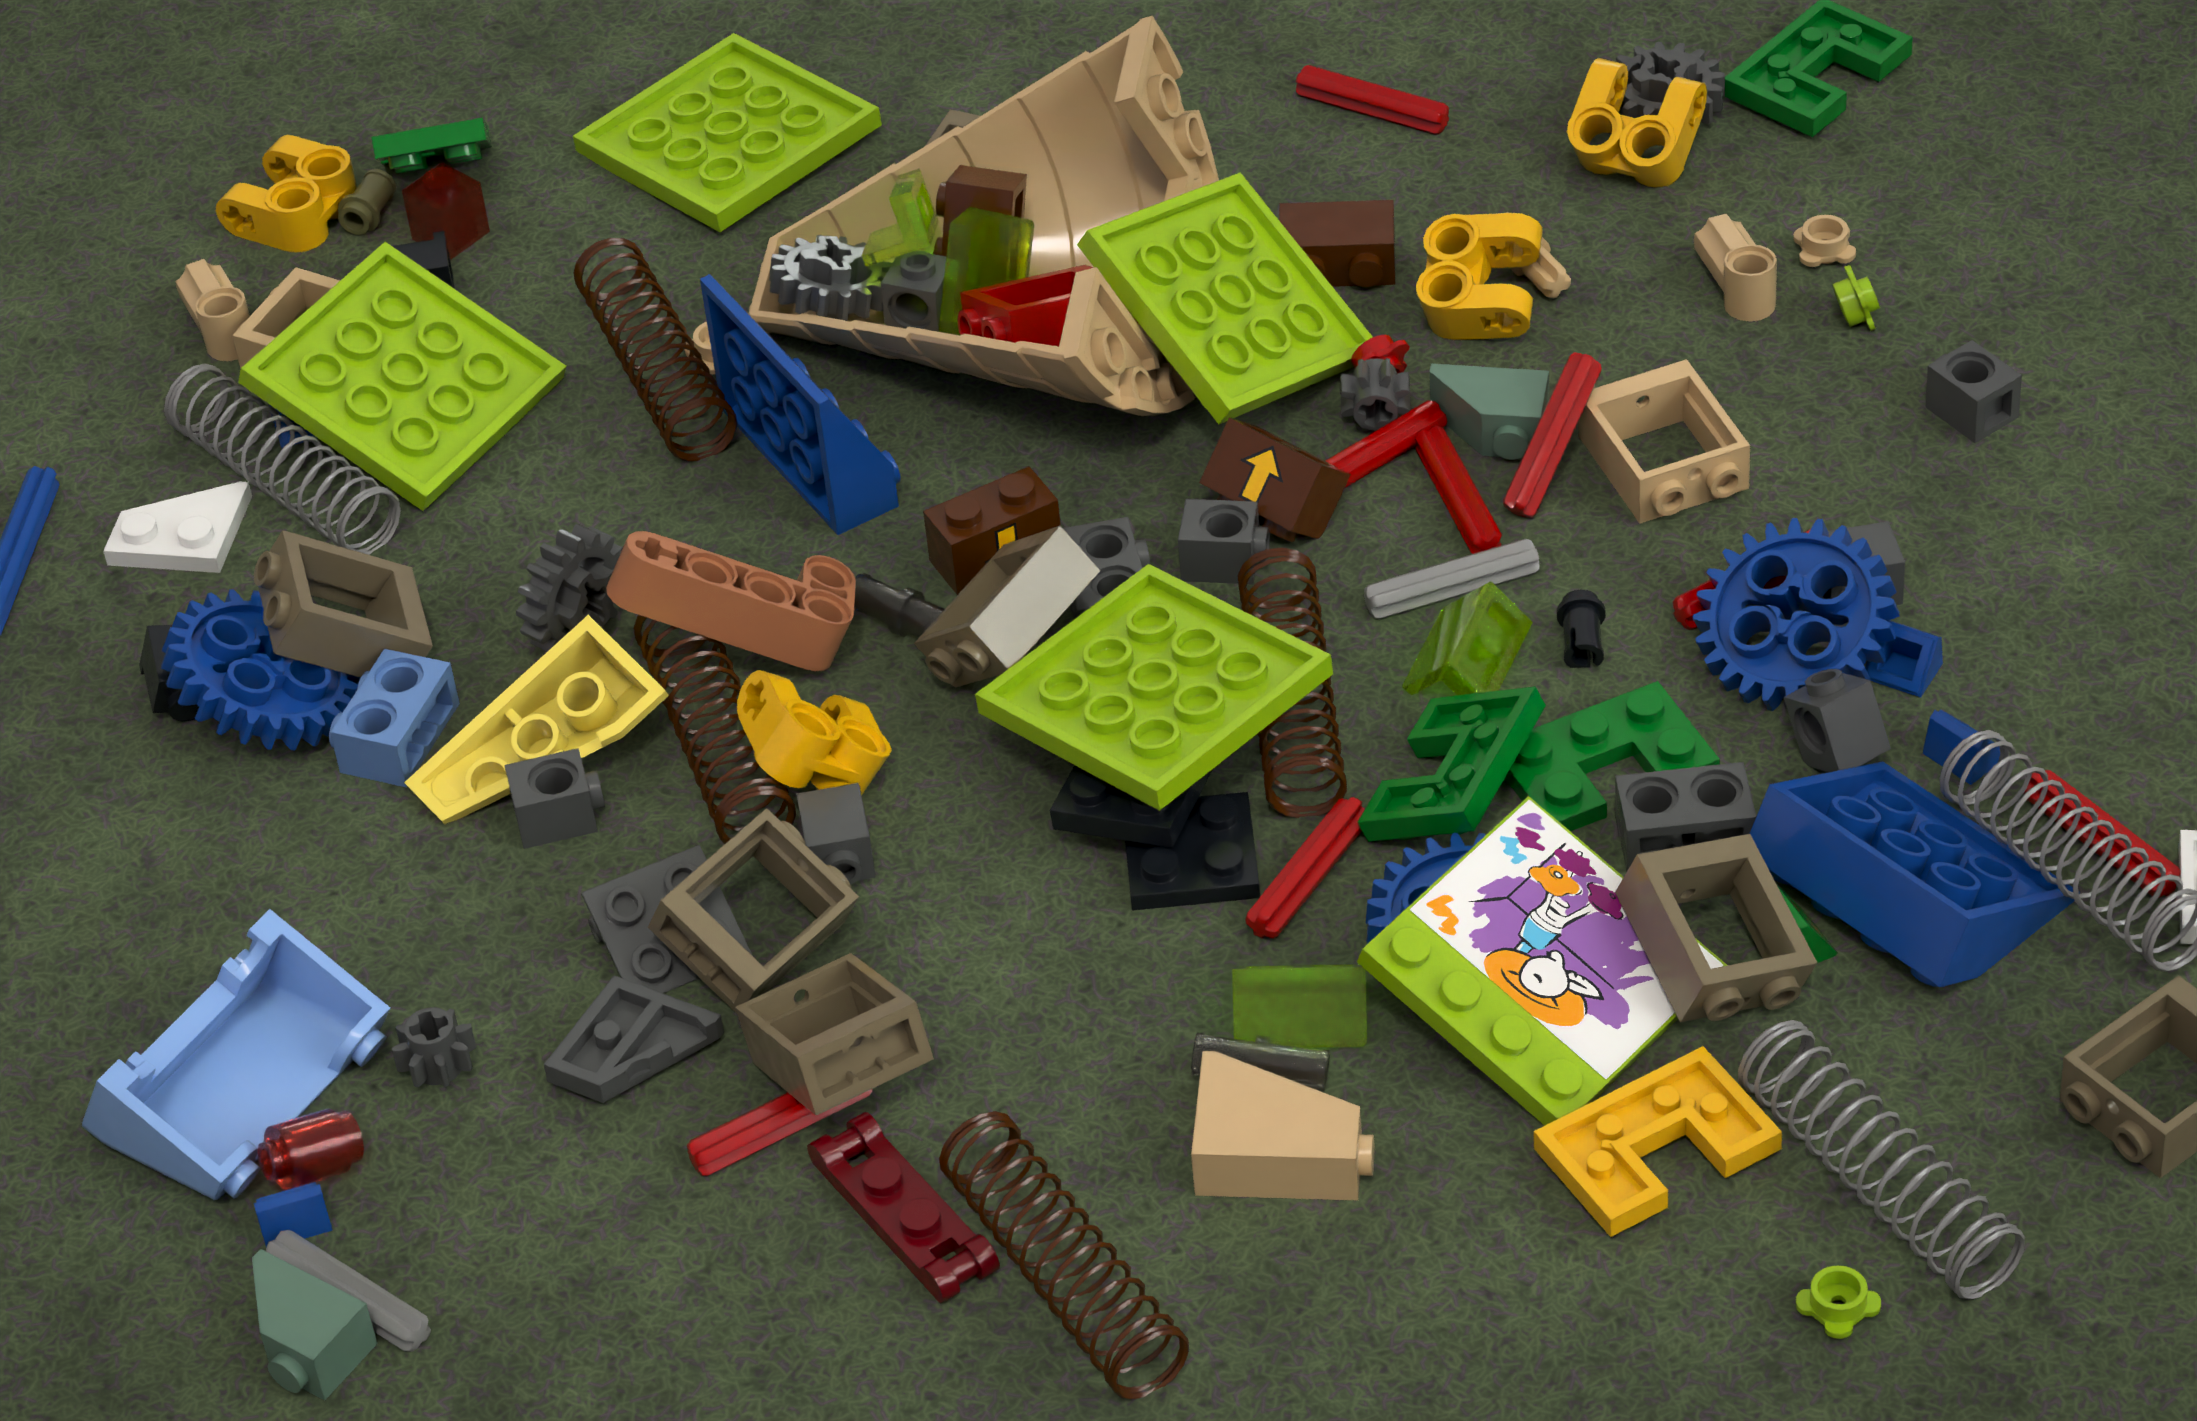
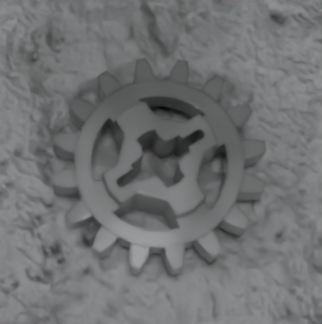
M1656 42L1654 48L1648 50L1640 46L1634 47L1633 58L1624 55L1616 57V62L1623 63L1628 68L1627 89L1619 110L1620 115L1633 118L1643 115H1658L1666 91L1675 77L1703 82L1706 85L1707 99L1701 123H1712L1713 112H1721L1723 109L1725 74L1719 72V62L1717 59L1705 61V50L1698 49L1689 54L1685 52L1684 43H1678L1673 50H1665L1662 42Z
M817 235L816 242L809 243L802 238H796L794 247L782 244L779 246V254H772L769 290L770 293L779 294L778 302L781 305L795 303V313L798 314L811 310L815 311L817 316L848 321V314L855 313L857 316L865 319L869 318L870 309L883 311L881 282L892 263L884 262L885 253L882 251L869 253L868 244L865 242L855 246L847 244L846 237L840 236L838 238L837 236Z
M575 524L571 533L563 529L557 531L556 545L554 547L546 543L540 546L542 556L539 557L536 563H529L526 568L532 575L530 583L524 584L518 589V593L526 596V602L516 610V616L526 620L520 632L531 639L530 643L548 652L587 615L603 630L604 625L610 618H616L618 611L613 607L614 602L609 598L606 591L607 584L623 547L614 543V537L594 527L587 528L581 524Z

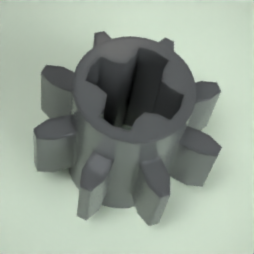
M1388 358L1385 360H1358V366L1355 368L1353 375L1341 374L1340 377L1341 415L1343 417L1353 415L1361 428L1378 430L1397 419L1398 413L1403 415L1411 410L1409 373L1401 372L1397 374L1395 367Z
M435 1007L424 1008L413 1013L407 1019L405 1025L396 1026L399 1044L392 1047L398 1072L410 1070L415 1087H419L424 1083L447 1087L450 1081L454 1080L461 1071H471L473 1069L469 1052L477 1047L471 1024L458 1025L454 1009L450 1008L445 1011Z

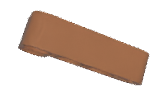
M637 531L629 534L607 584L606 591L612 602L629 612L811 671H824L830 668L854 616L856 580L854 574L846 565L834 558L823 555H814L807 558L797 580L655 533Z

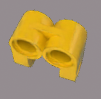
M1602 58L1595 59L1587 73L1567 128L1569 141L1581 165L1586 170L1595 174L1620 173L1632 176L1638 183L1648 187L1671 185L1680 177L1684 170L1687 157L1700 125L1707 99L1706 85L1703 82L1675 77L1666 91L1658 115H1643L1637 118L1619 114V110L1627 89V66L1623 63ZM1611 133L1609 139L1603 144L1597 146L1589 145L1592 138L1596 135ZM1655 145L1664 146L1661 153L1655 157H1641L1649 147Z
M284 135L267 150L262 158V165L266 174L276 184L269 189L247 183L235 184L216 204V215L224 228L237 237L288 252H305L317 248L325 242L329 235L327 221L338 219V204L344 196L354 193L357 184L351 157L345 149L339 146L321 144L294 135Z
M1520 213L1450 214L1435 220L1426 229L1423 243L1427 254L1425 271L1418 278L1416 292L1428 325L1433 333L1446 339L1466 340L1512 338L1527 332L1530 328L1533 298L1530 293L1522 287L1512 284L1484 283L1489 279L1492 268L1524 267L1537 261L1540 255L1543 234L1542 226L1537 220Z
M761 670L751 673L740 689L737 700V713L754 750L755 760L769 776L789 787L803 788L807 786L809 781L819 790L859 783L862 795L892 751L890 743L881 733L870 709L865 703L840 695H832L818 708L809 702L801 700L794 684L789 679Z

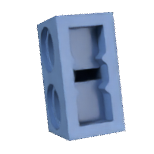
M384 649L371 670L364 672L361 676L357 691L344 711L338 713L332 721L329 742L331 747L334 748L340 773L407 788L404 782L419 769L460 704L451 663Z

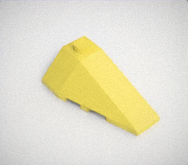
M587 615L404 783L444 824H447L511 794L504 765L579 748L580 756L583 758L623 738L669 695L605 630Z

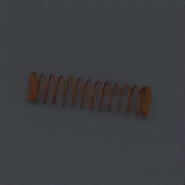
M607 238L594 243L576 261L573 272L575 284L579 292L586 299V304L600 324L602 332L606 335L608 343L614 349L615 356L622 363L623 370L636 388L638 396L644 402L645 409L652 416L653 423L659 429L660 436L664 439L667 448L674 457L684 461H699L700 459L718 454L728 446L735 436L738 426L736 414L725 400L724 393L717 387V381L710 374L709 367L702 360L699 351L694 347V341L688 336L686 328L679 321L678 314L673 310L671 302L664 295V290L657 283L656 276L651 272L649 264L645 261L643 254L636 244L625 238ZM609 246H624L633 250L635 254L619 253L602 261L593 269L584 287L582 280L584 268L596 253ZM618 258L637 260V266H626L613 271L601 281L595 292L590 291L592 279L598 270L608 262ZM636 270L630 281L620 284L611 292L600 293L605 283L615 275L625 271ZM645 273V278L641 279L642 274ZM637 283H642L641 287L633 295L621 301L609 302L611 298L624 295L632 290ZM647 284L652 286V291L642 292ZM641 296H650L635 311L617 315L618 311L629 301ZM654 297L660 299L659 304L649 305ZM619 304L611 315L605 313L606 306ZM648 309H657L648 320L640 325L624 328L626 323L636 314ZM662 310L667 311L666 317L656 318ZM627 316L619 327L612 326L613 319ZM656 322H664L654 334L644 339L631 341L635 334L644 327ZM669 323L674 324V330L663 331ZM635 329L626 340L620 339L621 332ZM663 335H672L664 345L656 350L639 354L641 349L653 339ZM676 336L682 337L681 343L671 344ZM642 342L634 353L627 352L628 345ZM672 348H679L667 361L647 367L648 363L659 353ZM684 349L690 351L688 357H678ZM650 355L642 366L634 365L636 358ZM687 361L679 371L671 376L654 380L667 366ZM691 362L697 364L696 370L686 369ZM659 367L649 379L642 378L643 371ZM685 375H694L687 384L677 390L662 393L674 380ZM699 375L705 377L704 383L693 384ZM667 380L661 385L657 393L650 392L651 384ZM641 383L646 384L645 389L642 388ZM694 388H702L692 399L685 403L670 406L682 393ZM706 389L713 391L711 397L699 398ZM675 393L664 406L657 405L659 397ZM649 397H653L652 402L649 401ZM706 405L695 415L680 419L690 410ZM712 405L720 407L717 416L705 427L689 433L673 432L675 424L698 418L706 413ZM680 407L673 413L670 419L665 418L667 410ZM724 409L726 410L728 421L725 429L710 442L693 447L682 446L672 441L671 437H685L708 430L722 417ZM656 410H661L660 415L657 414ZM721 440L720 443H718L711 449L700 453H684L680 451H689L705 446H711L714 443ZM712 452V453H710V454H707V455L698 457V456H700V455H703V454Z
M1288 548L1266 549L1252 555L1243 563L1238 573L1242 611L1262 621L1271 623L1293 622L1309 615L1314 619L1310 626L1290 623L1278 625L1276 628L1280 630L1292 627L1304 629L1301 632L1292 634L1296 638L1312 632L1316 635L1314 641L1304 642L1326 652V639L1323 636L1324 623L1321 620V605L1318 603L1319 590L1316 587V569L1310 558L1298 550ZM1269 557H1279V558L1268 559V560H1266V561H1264V562H1262V563H1260V564L1254 566L1257 562H1260V561H1262V560H1264V559H1267V558H1269ZM1282 561L1297 563L1305 567L1310 574V579L1302 575L1289 573L1272 575L1257 582L1249 591L1246 588L1250 577L1258 569L1271 563ZM1293 578L1307 584L1306 588L1302 591H1277L1260 599L1252 595L1261 585L1275 579ZM1296 595L1287 600L1267 601L1275 596ZM1305 599L1311 602L1308 609L1293 607ZM1288 603V604H1284V605H1274V606L1271 605V604ZM1257 608H1277L1264 615H1260L1255 611ZM1280 612H1303L1288 619L1269 618ZM1331 676L1321 683L1323 685L1321 692H1310L1306 696H1311L1312 698L1295 704L1306 705L1320 699L1326 703L1322 710L1303 708L1288 711L1258 733L1266 800L1274 810L1285 816L1299 818L1322 815L1329 812L1339 799L1344 798L1347 792L1346 775L1343 772L1344 760L1340 756L1341 742L1337 738L1339 736V727L1335 721L1336 707L1333 704L1334 693L1330 686ZM1295 714H1315L1313 716L1306 717L1303 719H1285L1286 717ZM1320 716L1328 720L1324 727L1302 726L1291 728L1281 734L1271 729L1277 722H1308L1318 719ZM1317 731L1306 736H1288L1294 732ZM1268 733L1275 737L1270 743L1267 740ZM1321 734L1330 737L1326 745L1308 743L1293 746L1285 751L1274 747L1280 739L1308 740ZM1334 743H1335V750L1332 749V748H1330ZM1305 748H1316V749H1319V750L1312 751V752H1309V753H1300V754H1292V753H1291V752H1293V751H1295V750H1300V749H1305ZM1270 751L1278 754L1273 760L1269 757ZM1327 751L1331 753L1333 757L1331 758V760H1329L1328 758L1318 757L1315 755ZM1283 756L1294 757L1279 765L1276 764ZM1312 764L1322 766L1310 771L1289 770L1301 765ZM1326 769L1335 773L1331 780L1314 788L1297 789L1286 786L1276 780L1282 773L1291 775L1315 774ZM1338 779L1340 780V787L1336 795L1327 802L1315 806H1297L1287 803L1276 796L1272 789L1274 784L1280 789L1291 792H1316L1328 788ZM1317 811L1315 813L1298 814L1300 812Z
M638 615L633 628L635 639L641 647L643 658L647 661L649 673L665 690L667 687L674 688L668 694L669 696L662 701V704L667 708L669 720L674 724L675 734L680 739L682 751L687 756L689 767L694 772L696 784L701 788L702 798L708 805L709 815L715 822L719 839L724 844L731 839L724 832V828L730 831H740L744 828L725 823L727 815L757 811L768 805L775 797L784 800L775 816L778 818L788 806V814L785 821L793 825L796 817L793 799L789 796L786 786L777 780L771 779V776L768 774L765 778L753 779L742 783L727 794L716 792L721 783L744 778L754 773L760 767L757 762H748L732 768L720 778L709 776L714 767L738 762L754 751L752 746H740L729 750L713 762L702 760L707 751L726 746L729 747L739 742L746 735L744 730H733L722 734L706 746L695 744L700 735L723 731L734 725L739 720L738 714H726L715 718L699 730L688 728L694 719L717 715L726 710L732 703L737 704V696L741 689L740 680L734 673L732 661L727 657L726 647L720 641L696 634L676 642L668 649H658L656 647L662 638L674 629H677V627H669L650 646L647 644L648 635L658 621L652 620L642 636L641 630L647 617ZM706 641L714 643L711 651H699L685 656L671 668L662 666L666 658L689 654L700 648ZM685 648V649H682V650H679V651L672 652V651L677 650V649ZM653 656L660 657L657 663L653 661ZM698 656H706L702 661L693 666L677 669L687 660ZM713 656L721 658L718 666L705 667L691 672L678 683L668 681L673 673L696 669L707 663ZM660 671L667 673L664 678L660 677ZM713 671L709 676L698 682L684 684L693 676ZM719 672L728 674L725 682H715L702 686L685 697V699L675 697L680 688L703 684L713 679ZM719 687L715 692L705 697L692 699L704 690ZM726 687L734 689L731 698H720L706 703L691 715L682 713L686 704L709 700L720 694ZM673 702L681 703L677 710L674 709ZM719 703H726L723 707L711 713L698 715L708 707ZM680 718L688 719L684 725H681L679 722ZM732 719L729 723L719 728L705 731L717 722ZM687 733L694 735L691 741L686 739ZM739 735L725 744L713 746L724 738ZM694 749L701 750V753L698 755V757H695L693 755ZM739 751H745L743 754L732 760L720 762L729 755H732ZM701 765L709 766L705 773L699 770ZM747 767H752L750 770L744 772L739 776L728 778L736 771L742 770ZM707 781L716 782L712 789L706 786ZM759 783L757 786H755V787H753V788H749V789L743 790V791H741V792L735 794L736 792H738L740 789H742V788H744V787L750 786V785H752V784ZM766 783H769V784H773V785H776V786L774 787V786H764V785H765ZM758 795H770L764 802L753 808L740 811L732 810L734 806L745 799ZM714 797L723 798L718 806L713 803Z
M993 1111L978 1114L964 1121L951 1133L943 1145L939 1157L940 1170L953 1182L954 1188L962 1196L966 1197L967 1205L975 1213L979 1214L980 1221L988 1230L993 1231L994 1239L1002 1247L1006 1248L1008 1257L1016 1265L1020 1266L1021 1274L1029 1282L1034 1283L1035 1292L1043 1300L1048 1301L1050 1311L1056 1317L1062 1319L1063 1327L1070 1335L1076 1337L1077 1345L1082 1351L1090 1354L1091 1363L1098 1371L1104 1372L1105 1381L1120 1398H1142L1161 1387H1165L1176 1377L1185 1364L1189 1352V1341L1185 1334L1177 1326H1174V1320L1168 1314L1160 1313L1159 1302L1153 1296L1145 1295V1284L1139 1278H1131V1267L1125 1261L1117 1260V1249L1111 1243L1103 1242V1232L1097 1226L1089 1225L1088 1213L1083 1208L1075 1207V1197L1069 1191L1062 1190L1061 1180L1056 1174L1048 1173V1163L1042 1157L1034 1156V1146L1028 1140L1021 1139V1130L1007 1114ZM999 1121L1000 1123L989 1125L975 1133L963 1145L955 1159L953 1171L951 1172L948 1160L951 1151L959 1140L972 1129L986 1122ZM1000 1127L1009 1128L1008 1140L990 1149L976 1163L971 1173L957 1174L962 1157L979 1137L993 1129ZM1019 1145H1024L1028 1149L1029 1156L1015 1159L1007 1164L1015 1155ZM1002 1149L1000 1154L994 1160H992L986 1167L979 1170L980 1166L991 1155ZM1027 1162L1024 1169L1015 1179L1004 1187L989 1193L993 1184L1006 1171L1017 1164ZM1032 1162H1037L1042 1167V1173L1029 1176L1020 1182L1029 1171ZM987 1169H991V1170L987 1171L986 1173H984V1174H982V1175H980V1176H978V1177H975V1175H977V1174H979V1173H981V1172H983V1171H985V1170H987ZM991 1173H996L990 1179L982 1194L971 1192L972 1183ZM1040 1179L1039 1184L1028 1196L1017 1204L1003 1209L1007 1201L1020 1188L1031 1181ZM1046 1179H1051L1056 1184V1190L1043 1193L1033 1199L1042 1189ZM961 1184H967L966 1189H964L961 1186ZM1013 1187L1003 1197L995 1211L984 1209L986 1198ZM1054 1196L1043 1212L1029 1222L1017 1226L1020 1219L1034 1205L1045 1198ZM1059 1196H1065L1069 1201V1207L1058 1210L1044 1218L1056 1205ZM973 1199H981L979 1206L973 1201ZM1028 1203L1017 1214L1009 1228L998 1226L1000 1215ZM1073 1213H1078L1083 1218V1225L1070 1228L1057 1236L1045 1248L1038 1262L1031 1263L1025 1261L1027 1249L1049 1241L1058 1235L1069 1223ZM1067 1214L1066 1218L1054 1231L1043 1239L1031 1243L1034 1236L1047 1223L1060 1215ZM986 1216H994L993 1223ZM1043 1219L1031 1231L1023 1245L1011 1243L1013 1232L1028 1225L1036 1224ZM1087 1230L1093 1231L1097 1235L1096 1243L1083 1246L1072 1253L1059 1266L1052 1279H1039L1041 1266L1063 1258L1072 1252L1083 1240ZM1081 1231L1080 1235L1068 1248L1057 1256L1045 1260L1049 1252L1060 1241L1075 1232ZM1000 1233H1008L1006 1241L1000 1236ZM1101 1248H1106L1111 1253V1260L1099 1263L1086 1271L1072 1285L1066 1297L1058 1298L1053 1296L1055 1284L1071 1276H1076L1085 1270L1097 1257ZM1095 1249L1081 1266L1071 1273L1059 1277L1062 1271L1075 1258L1088 1250ZM1013 1250H1022L1020 1259L1016 1256ZM1115 1265L1121 1266L1125 1270V1278L1113 1281L1100 1289L1086 1303L1079 1315L1067 1314L1069 1301L1086 1293H1091L1101 1286L1110 1276ZM1036 1267L1034 1276L1027 1270V1268ZM1108 1267L1098 1281L1086 1290L1073 1295L1076 1289L1090 1275L1101 1268ZM1129 1283H1134L1139 1288V1296L1127 1299L1114 1307L1101 1320L1095 1332H1081L1083 1319L1099 1311H1104L1113 1305L1125 1292ZM1122 1284V1287L1110 1300L1099 1308L1088 1312L1090 1307L1104 1293ZM1040 1285H1049L1048 1293ZM1143 1301H1149L1154 1306V1314L1141 1317L1127 1326L1118 1335L1109 1350H1095L1097 1337L1128 1322L1139 1310ZM1064 1302L1062 1311L1054 1303ZM1136 1302L1135 1306L1125 1317L1113 1326L1103 1329L1105 1324L1117 1312ZM1157 1319H1163L1168 1324L1153 1327ZM1068 1320H1078L1076 1329L1069 1324ZM1150 1321L1142 1332L1133 1336L1124 1345L1117 1347L1133 1329L1144 1322ZM1166 1335L1159 1347L1141 1362L1121 1368L1127 1358L1142 1344L1156 1337ZM1172 1336L1179 1338L1180 1348L1176 1358L1155 1380L1134 1387L1118 1384L1117 1376L1119 1373H1126L1133 1368L1148 1364L1164 1350ZM1092 1337L1090 1348L1083 1342L1082 1338ZM1118 1351V1353H1117V1354L1115 1355V1357L1113 1358L1112 1363H1111V1366H1110V1368H1109L1110 1361H1111V1357H1112L1113 1353ZM1107 1355L1104 1366L1098 1361L1096 1356ZM1160 1382V1383H1159L1158 1385H1156L1155 1387H1153V1388H1151V1389H1149V1390H1147V1391H1145V1392H1142L1144 1389H1146V1388H1148V1387H1150V1386H1152V1385H1154V1384Z

